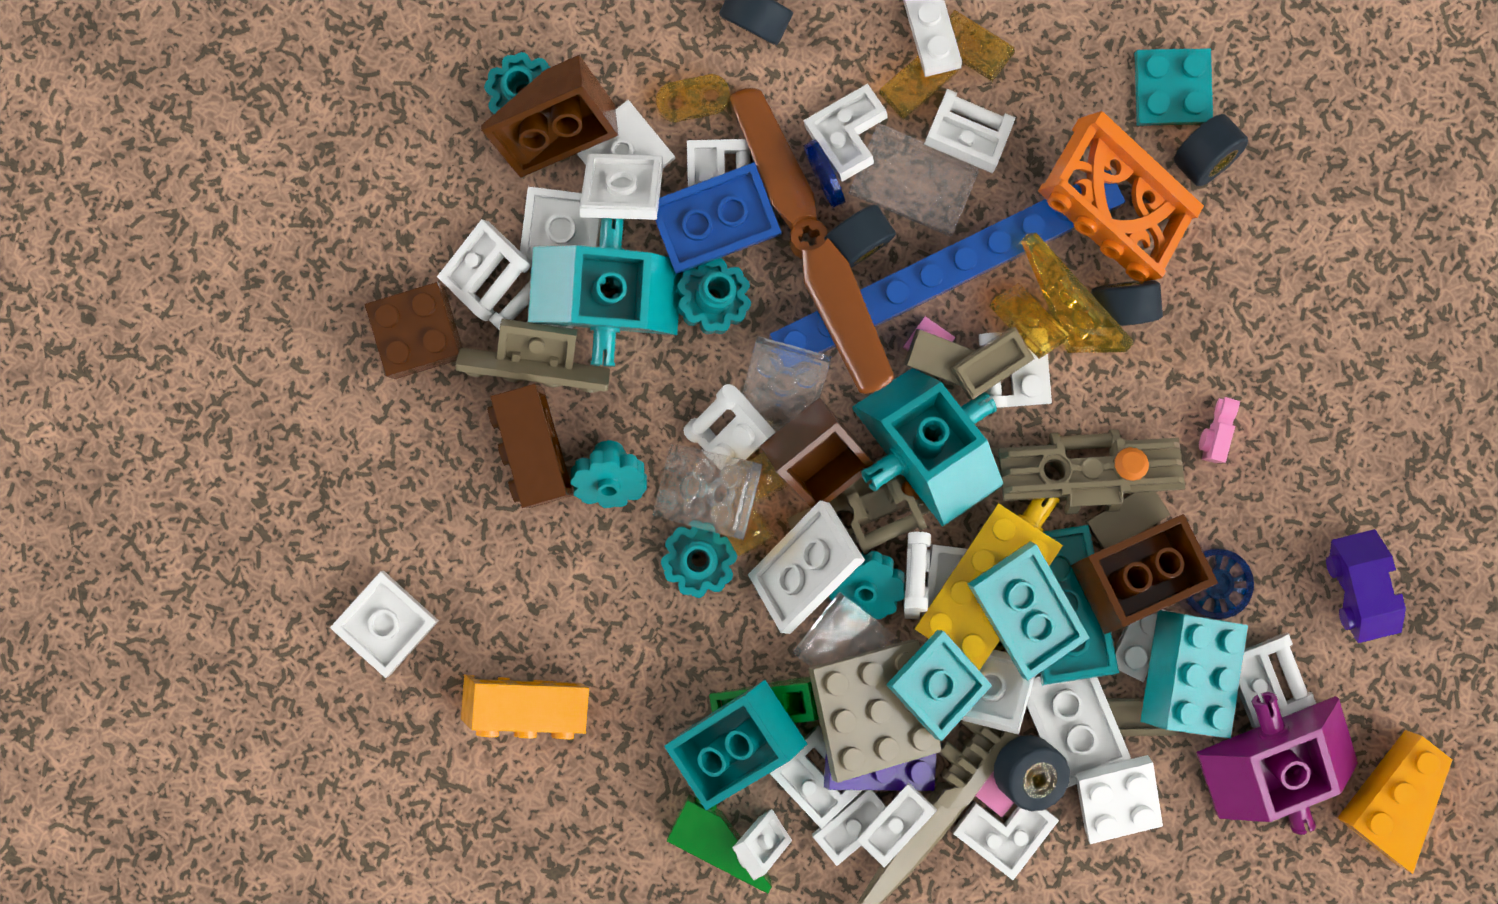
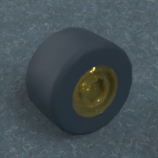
M725 0L719 15L723 19L765 41L778 45L793 16V12L774 0Z
M1216 115L1203 123L1182 143L1174 156V163L1196 186H1203L1225 171L1241 155L1248 144V137L1227 115Z
M873 204L840 223L824 239L826 241L828 238L852 268L890 242L895 237L896 232L879 206Z
M1132 281L1095 287L1091 291L1094 323L1097 326L1135 325L1157 321L1163 317L1161 287L1157 281Z
M1026 735L1009 741L1001 749L994 763V778L998 788L1019 808L1031 812L1042 811L1055 805L1064 795L1069 784L1070 769L1066 758L1046 740L1034 735Z

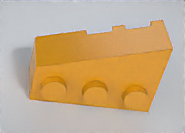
M464 674L461 720L471 730H476V736L498 737L499 731H513L514 737L536 738L537 732H548L555 739H574V733L586 734L589 687L582 683L544 680L513 681L505 677H498V680L475 679V675Z
M1405 730L1337 819L1394 864L1413 874L1452 759L1423 736Z

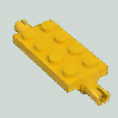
M1045 498L1032 499L1022 515H1016L998 503L928 607V611L924 613L914 629L928 639L937 630L945 631L980 671L1000 639L969 588L968 583L1030 541L1037 544L1050 566L1063 545L1043 533L1044 529L1041 527L1057 503L1060 502V499L1048 498L1043 507L1041 504Z

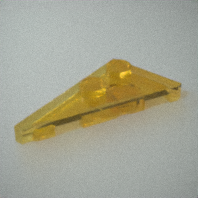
M1037 233L1027 234L1021 240V244L1067 353L1127 352L1134 344L1132 338Z

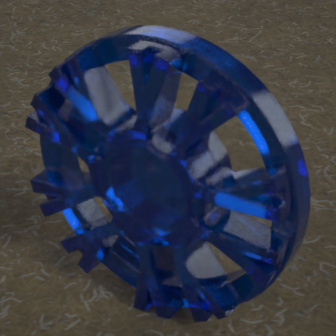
M816 139L809 141L803 147L808 161L813 168L814 175L818 178L820 187L829 204L834 208L846 203L840 184L822 147Z
M1224 549L1203 551L1205 557L1215 555L1216 565L1212 571L1218 584L1203 590L1206 595L1198 601L1194 600V595L1186 598V600L1196 612L1205 617L1213 619L1233 617L1240 613L1252 598L1254 590L1252 571L1246 561L1232 551ZM1223 556L1229 557L1225 570L1220 569ZM1238 563L1244 573L1234 578L1229 572ZM1234 581H1246V588H1234ZM1233 591L1243 596L1237 606L1229 599V595ZM1209 598H1213L1215 602L1213 612L1202 608ZM1219 599L1225 600L1228 611L1222 612Z

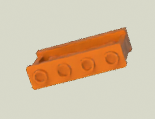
M1103 111L1078 118L1072 129L1074 133L1046 182L1041 184L1038 192L1047 199V203L1051 208L1063 213L1072 221L1078 232L1090 237L1099 245L1100 251L1104 255L1114 259L1126 269L1125 272L1130 278L1139 282L1162 279L1166 273L1165 268L1191 220L1198 218L1204 205ZM1089 146L1088 163L1080 161L1086 148ZM1111 166L1117 172L1115 175H1111L1104 172V170H1112L1110 168ZM1074 170L1087 173V179H1080L1073 183L1081 187V194L1068 183ZM1124 180L1128 181L1132 185V203L1139 217L1133 220L1112 219L1106 201L1104 183L1115 184ZM1142 196H1144L1150 203L1144 204ZM1167 217L1169 221L1162 232L1157 224ZM1146 229L1149 230L1154 240V248L1150 256L1137 245L1138 241H1141L1144 249L1149 248L1150 237Z

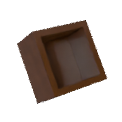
M438 282L364 304L386 377L399 379L457 360L459 350L463 346L445 287Z
M818 398L760 445L776 472L811 508L820 500L831 502L862 477V470L874 464L858 440L821 398Z

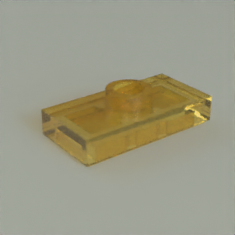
M954 10L949 18L962 63L993 82L1015 54V48Z
M917 56L881 87L879 94L904 120L954 77L959 69L925 77L920 58Z
M1020 283L995 297L989 306L1009 328L1016 327L1027 347L1038 359L1063 344L1069 336Z

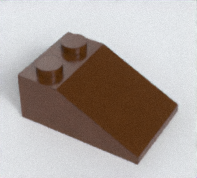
M580 55L544 70L481 125V131L520 178L619 136L615 104Z

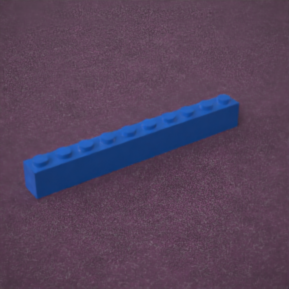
M1104 170V172H1106V173L1112 175V173H1111L1110 170H1109V171ZM1104 183L1109 211L1112 212L1126 201L1117 183ZM1078 184L1072 186L1080 194L1082 193L1081 187ZM1044 199L861 289L860 292L874 327L1075 230L1074 223L1063 213L1051 208L1047 203V199ZM818 311L769 335V339L785 371L836 347Z

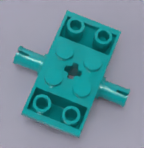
M601 218L600 243L598 247L570 245L535 246L532 248L528 322L590 328V331L594 332L592 361L590 365L615 367L616 333H620V331L675 336L678 332L679 312L677 311V304L680 301V296L677 294L676 286L681 279V273L675 274L669 257L650 252L623 249L622 237L625 219L613 218L612 223V218ZM606 281L609 282L610 288L616 289V294L609 298H606L605 294L600 290V287Z
M914 368L892 380L886 387L855 404L852 409L887 454L884 458L861 471L864 481L867 483L871 480L872 483L869 484V487L876 491L897 475H903L941 526H945L1003 486V481L988 440L975 425L989 414L997 411L993 398L986 403L985 400L990 395L984 392L975 399L960 406L941 381Z

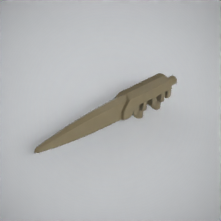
M960 720V723L974 732L971 738L967 737L964 740L965 746L961 751L948 741H944L941 744L942 752H939V754L951 762V765L948 769L944 767L941 771L942 778L947 782L938 783L927 799L937 811L885 868L882 865L879 867L857 904H882L937 845L970 804L994 771V763L1001 749L1009 741L1019 737L1018 734Z

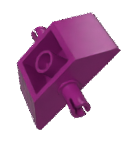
M1270 692L1261 693L1264 703H1261L1258 695L1254 696L1251 701L1260 727L1197 751L1200 766L1219 819L1272 822L1288 815L1292 832L1298 835H1305L1307 831L1304 823H1307L1310 832L1316 828V823L1313 820L1309 806L1341 794L1358 764L1339 698L1334 696L1282 717L1276 694Z

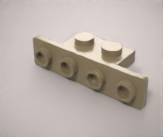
M501 319L497 352L460 348L455 367L456 371L465 372L473 377L489 375L503 377L510 382H521L523 380L540 382L547 387L569 386L589 393L608 391L610 377L609 368L573 363L578 329Z

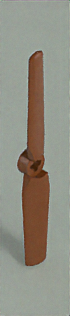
M745 88L734 92L730 96L731 104L770 202L791 229L789 244L794 255L802 259L804 284L858 391L863 394L878 391L891 383L894 379V374L849 262L828 238L825 241L824 237L828 232L823 223L817 220L814 193L762 91L756 88ZM808 233L810 238L816 237L815 244L810 246L807 241L801 242L803 234Z

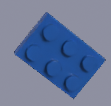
M755 162L659 198L657 220L655 221L675 274L781 235V230Z

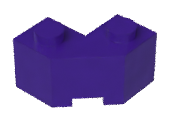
M1373 529L1331 540L1330 555L1326 557V566L1330 576L1337 578L1345 591L1343 607L1339 609V617L1344 629L1351 631L1357 643L1402 633L1406 607L1403 595L1401 593L1394 594L1389 572L1396 571L1393 556L1377 531Z

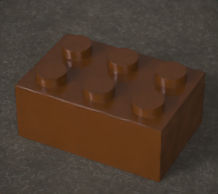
M531 384L490 396L493 406L487 407L492 427L494 429L498 428L502 436L503 443L498 444V450L503 465H509L511 468L513 480H509L508 484L513 501L515 503L520 502L522 508H533L574 496L544 388L537 384Z
M1184 514L1071 565L1104 635L1126 627L1218 584Z

